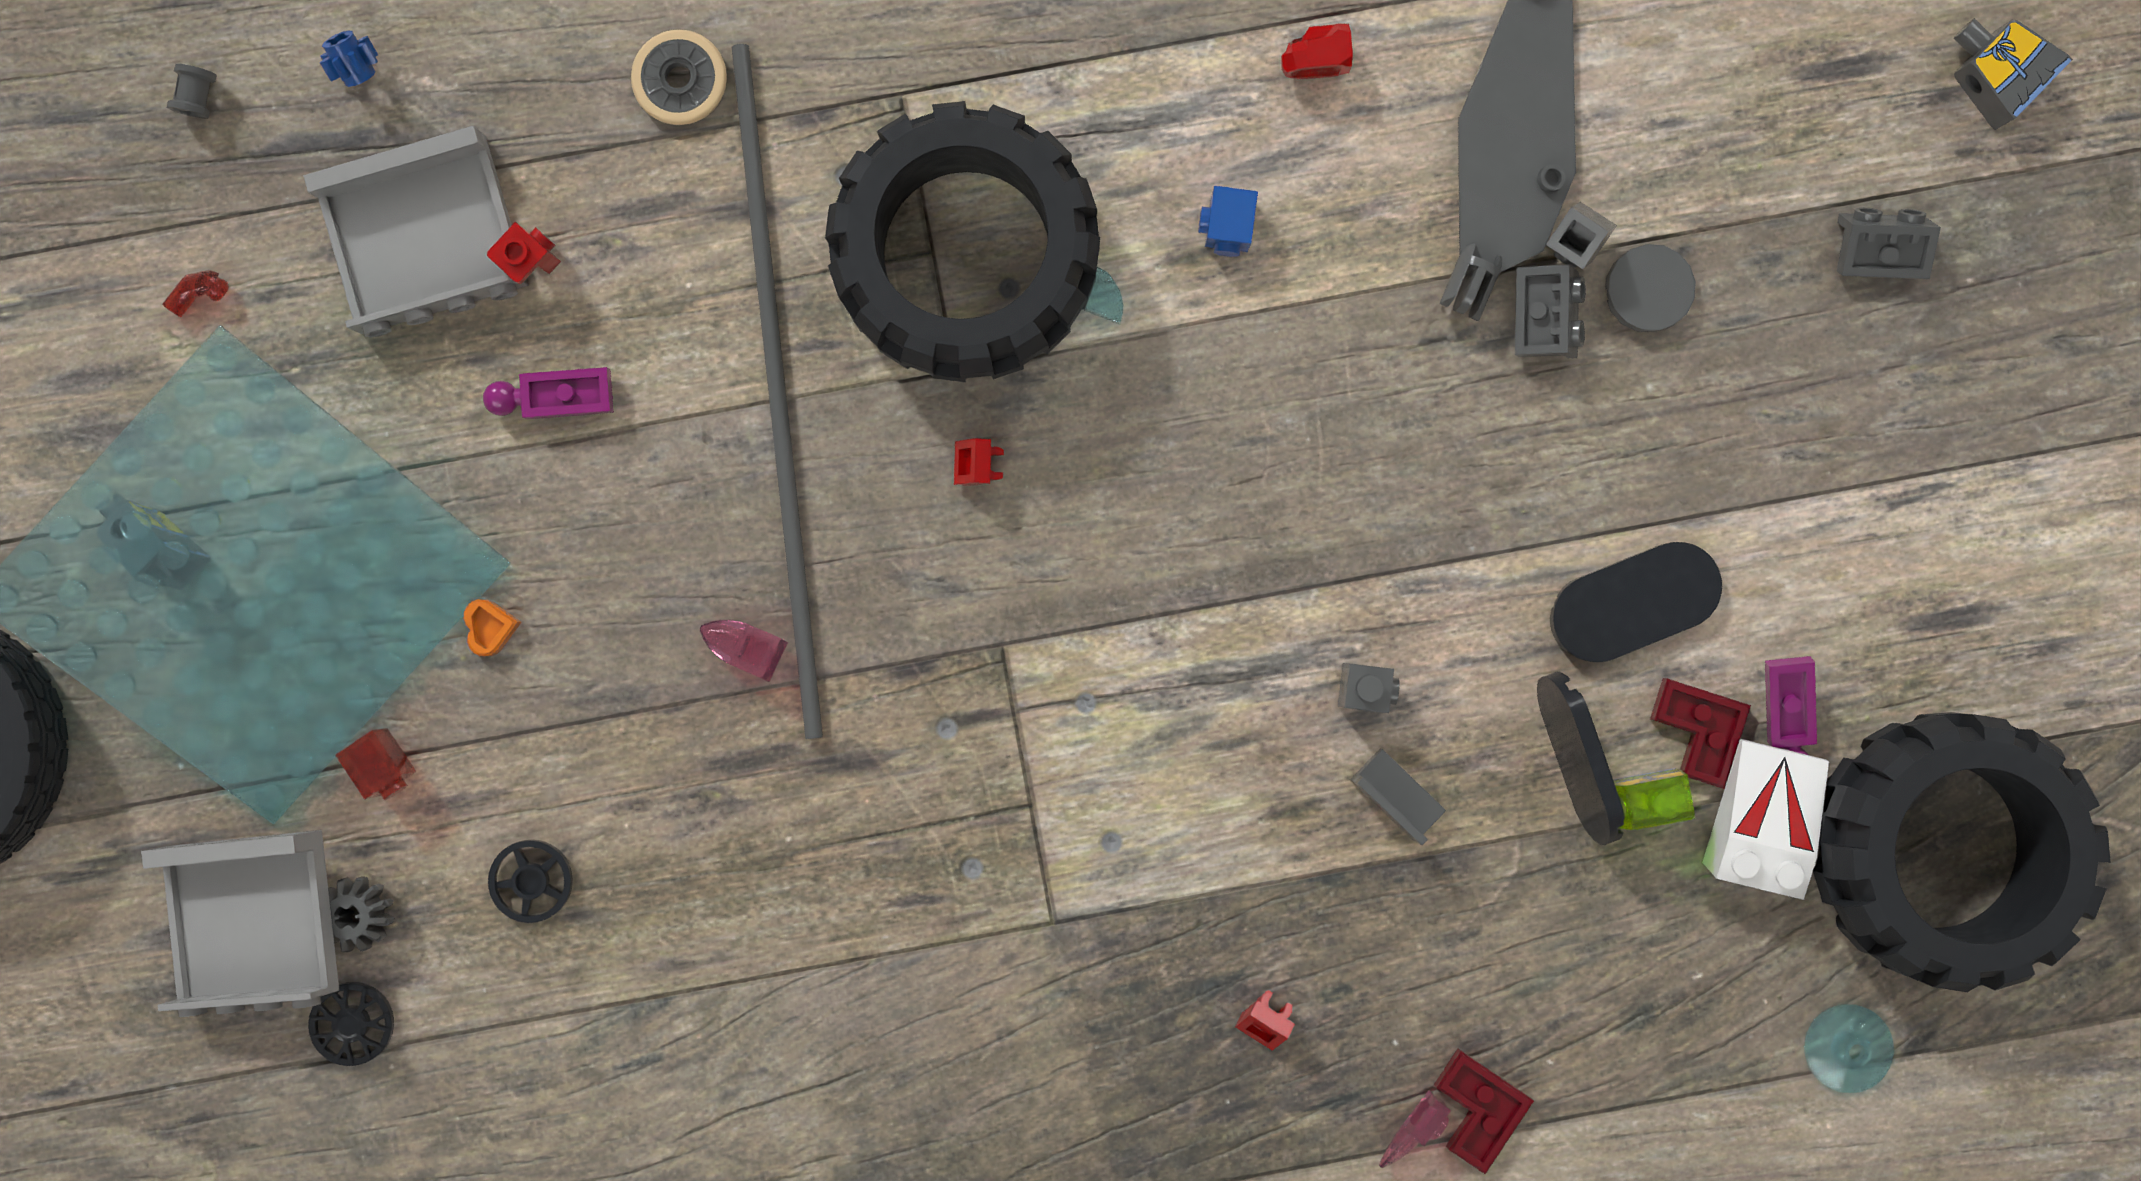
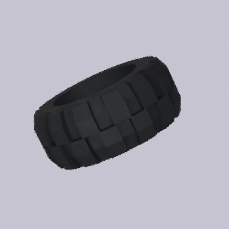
M966 101L932 104L933 113L909 120L905 113L877 131L879 139L865 153L863 151H856L839 177L842 187L836 203L829 205L825 233V239L829 244L831 262L828 268L838 298L845 306L853 322L860 332H863L877 346L879 351L906 369L912 367L931 374L933 379L966 382L967 378L992 376L993 379L1023 370L1024 364L1043 352L1046 354L1050 353L1071 332L1070 327L1080 311L1086 308L1096 281L1100 251L1097 207L1087 178H1082L1072 163V154L1049 131L1040 133L1025 123V115L994 104L989 108V111L967 109ZM963 172L981 173L1009 183L1033 204L1041 217L1048 238L1044 260L1030 286L1016 300L996 312L964 319L947 318L926 312L905 299L888 279L885 266V243L890 224L902 203L915 190L927 182L948 174Z
M1947 712L1919 714L1913 721L1905 724L1890 723L1863 739L1860 746L1863 752L1855 759L1843 757L1826 783V789L1832 791L1833 795L1826 813H1822L1819 837L1822 864L1814 866L1813 874L1822 902L1834 906L1838 913L1836 916V926L1859 951L1870 954L1879 960L1882 967L1935 988L1969 992L1977 986L1983 985L1996 991L2028 981L2035 975L2032 965L2037 962L2049 966L2055 965L2081 940L2072 930L2081 917L2090 920L2096 918L2107 888L2096 886L2095 882L2098 862L2111 863L2107 827L2093 824L2089 811L2100 806L2098 799L2081 770L2069 769L2063 766L2066 758L2059 747L2034 730L2018 729L2011 726L2007 719ZM1968 769L1986 780L1998 792L2011 814L2017 844L2015 864L2005 889L1984 912L1958 925L1933 928L1916 913L1901 888L1895 860L1897 835L1907 810L1920 793L1937 780L1949 774Z

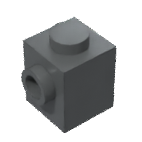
M1579 202L1569 209L1546 245L1555 251L1554 256L1564 264H1570L1573 268L1579 266L1584 269L1593 262L1617 225L1587 205Z
M1343 663L1338 707L1389 713L1390 704H1397L1400 689L1399 678H1393L1394 669Z

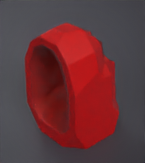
M1349 24L1309 27L1301 38L1293 39L1291 43H1288L1286 51L1281 55V70L1284 75L1293 79L1336 77L1349 73L1353 60L1352 36Z

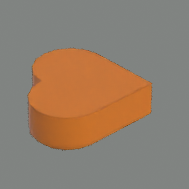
M477 599L466 606L464 611V621L470 629L467 643L470 650L479 656L498 654L521 624L520 620L490 600Z

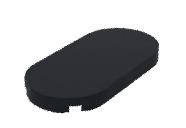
M1670 542L1655 546L1567 583L1556 596L1557 599L1551 609L1550 627L1558 645L1577 659L1589 662H1606L1695 627L1708 619L1717 608L1721 598V574L1713 558L1696 545L1686 542Z
M1557 671L1538 680L1537 699L1540 712L1580 822L1595 842L1600 845H1607L1620 840L1624 832L1618 829V827L1624 825L1623 807L1588 706L1577 689L1569 690L1565 684L1570 681V678Z

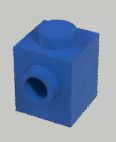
M1214 186L1210 207L1202 206L1198 233L1206 234L1204 247L1214 248L1215 254L1227 257L1240 256V251L1248 252L1252 242L1258 191Z

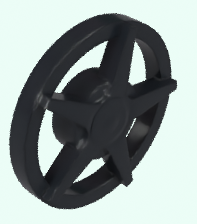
M533 839L516 842L502 850L494 859L488 875V889L495 906L505 916L523 923L540 922L556 914L569 899L573 885L571 867L563 853L547 842ZM521 848H539L548 852L553 857L542 865L529 863ZM511 852H514L519 868L515 870L511 879L497 882V874L501 863ZM556 862L561 866L564 875L563 892L549 884L548 871ZM498 888H512L514 893L523 899L521 913L511 909L503 901ZM543 893L559 900L547 912L529 915L533 899L541 896Z

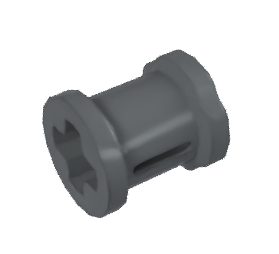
M175 64L174 72L178 74L174 97L173 100L167 102L166 108L187 116L208 119L210 111L206 109L210 84L216 82L217 75L199 67Z

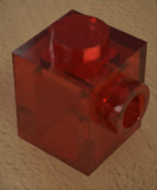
M388 728L371 730L335 755L364 799L381 796L383 800H387L395 796L408 786L404 780L416 772Z

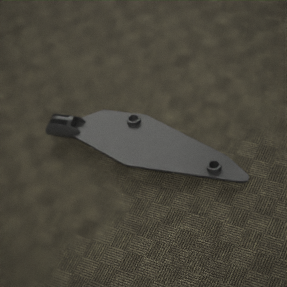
M1573 0L1507 1L1458 117L1459 257L1439 304L1448 307L1455 299L1453 310L1460 314H1464L1472 304L1469 318L1475 321L1480 320L1499 273L1544 251L1576 174Z

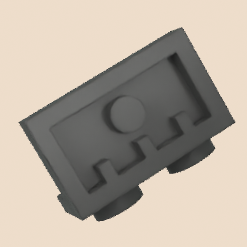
M1860 207L1855 208L1854 214L1839 213L1837 223L1845 228L1837 266L1839 274L1842 276L1930 279L1941 227L1926 218L1927 214L1925 212L1901 209L1898 211V215H1882L1883 212L1881 210Z
M1570 264L1517 268L1516 356H1565L1568 359L1578 357V347H1583L1585 341L1584 322L1578 320L1579 303H1584L1586 285L1584 277H1579V272Z

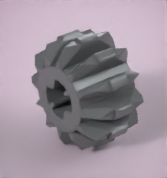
M346 877L337 881V888H328L334 944L340 941L341 952L348 953L355 946L362 952L372 948L373 941L379 942L386 938L387 934L383 926H388L395 920L390 914L384 913V909L393 905L394 900L391 898L381 900L379 896L383 892L384 885L379 883L369 888L368 877H358L354 883ZM354 906L359 911V914L355 915V918H360L357 922H354L350 917V914L354 913L350 908Z

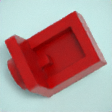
M514 222L487 251V256L518 284L523 283L537 267L550 274L561 262L550 252L556 245L536 227L531 232H528L517 222Z

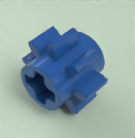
M348 30L333 35L322 44L326 53L320 56L322 61L319 63L331 82L341 78L345 86L351 87L367 81L375 74L372 64L378 62L376 59L378 53L368 36L357 40L353 31Z

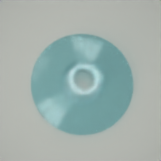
M1841 1004L1826 1009L1813 1020L1806 1033L1804 1053L1812 1074L1825 1086L1838 1092L1858 1093L1872 1088L1885 1077L1892 1064L1894 1044L1889 1028L1876 1013L1859 1005ZM1859 1044L1861 1047L1859 1056L1856 1059H1851L1849 1055L1851 1047Z

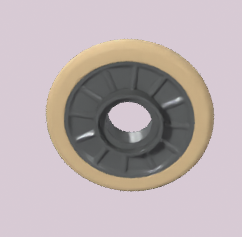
M670 30L652 37L637 53L631 71L632 89L640 106L653 118L673 125L694 123L709 115L721 101L727 82L725 63L718 49L707 38L688 30ZM682 66L689 69L691 77L686 86L673 88L668 84L667 77L673 68Z

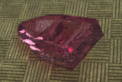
M736 620L712 621L701 625L699 629L706 645L718 658L770 682L788 644L787 641Z
M1430 1090L1426 1093L1387 1147L1379 1163L1381 1168L1400 1160L1419 1143L1425 1146L1430 1138L1435 1140L1443 1133L1449 1122L1447 1116L1451 1112L1443 1100Z

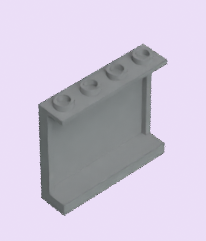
M474 126L303 175L308 193L319 199L353 319L345 321L346 327L364 334L365 337L385 335L392 331L390 326L407 322L408 325L429 322L433 320L434 313L447 309L451 313L467 311L476 306L475 301L491 297L492 300L508 299L518 294L517 289L529 286L527 278L521 284L516 283L487 256V251L512 224L487 138Z
M322 830L172 845L141 851L143 869L163 867L177 999L158 1004V1011L178 1010L179 1017H189L207 1013V1008L216 1007V1014H228L245 1010V1005L248 1004L254 1005V1011H267L283 1007V1002L292 1001V1008L294 1009L306 1008L321 1004V996L339 991Z

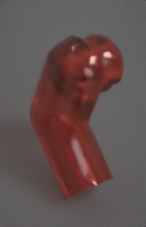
M212 270L185 275L162 305L175 315L182 317L197 297L207 295L213 301L221 300L228 291L229 284L224 279L218 277L219 273Z

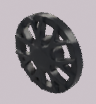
M360 982L339 984V991L321 996V1004L312 1007L308 1020L309 1035L316 1050L327 1060L343 1066L361 1065L374 1059L389 1044L394 1030L393 1011L386 997L376 988ZM350 990L362 992L359 1006H348ZM344 991L343 998L337 992ZM367 995H369L370 997H372L373 1000H371L370 1002H367V1001H366ZM331 996L341 1007V1010L336 1014H333L324 1005ZM377 1002L383 1015L371 1020L365 1009ZM384 1018L385 1025L380 1024L379 1020ZM318 1020L331 1021L332 1032L319 1033ZM370 1027L384 1031L380 1043L365 1036ZM334 1037L343 1042V1046L338 1054L327 1047ZM359 1040L365 1055L354 1057L351 1043ZM369 1045L376 1048L371 1052Z

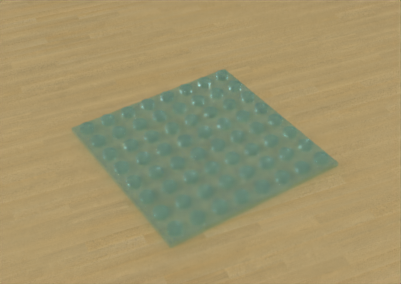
M219 325L0 564V624L269 822L275 824L464 616L466 606L472 601L479 599L511 562L223 326Z

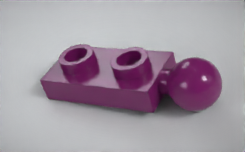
M607 367L519 374L520 388H515L512 384L505 381H496L489 384L483 393L484 406L490 413L497 416L509 415L517 406H521L522 418L524 419L614 413L611 369Z
M1811 656L1765 660L1767 742L1772 747L1809 755L1801 746L1817 744L1815 661Z

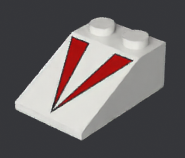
M1739 740L1702 862L1716 879L1804 900L1817 859L1829 761L1752 741Z

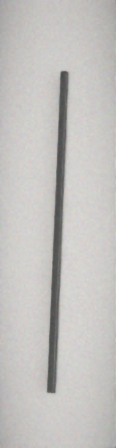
M736 44L732 46V57L805 739L823 737L750 51L749 45Z

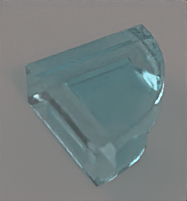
M1097 267L1096 281L1087 306L1082 310L1120 325L1123 315L1121 292L1111 275Z

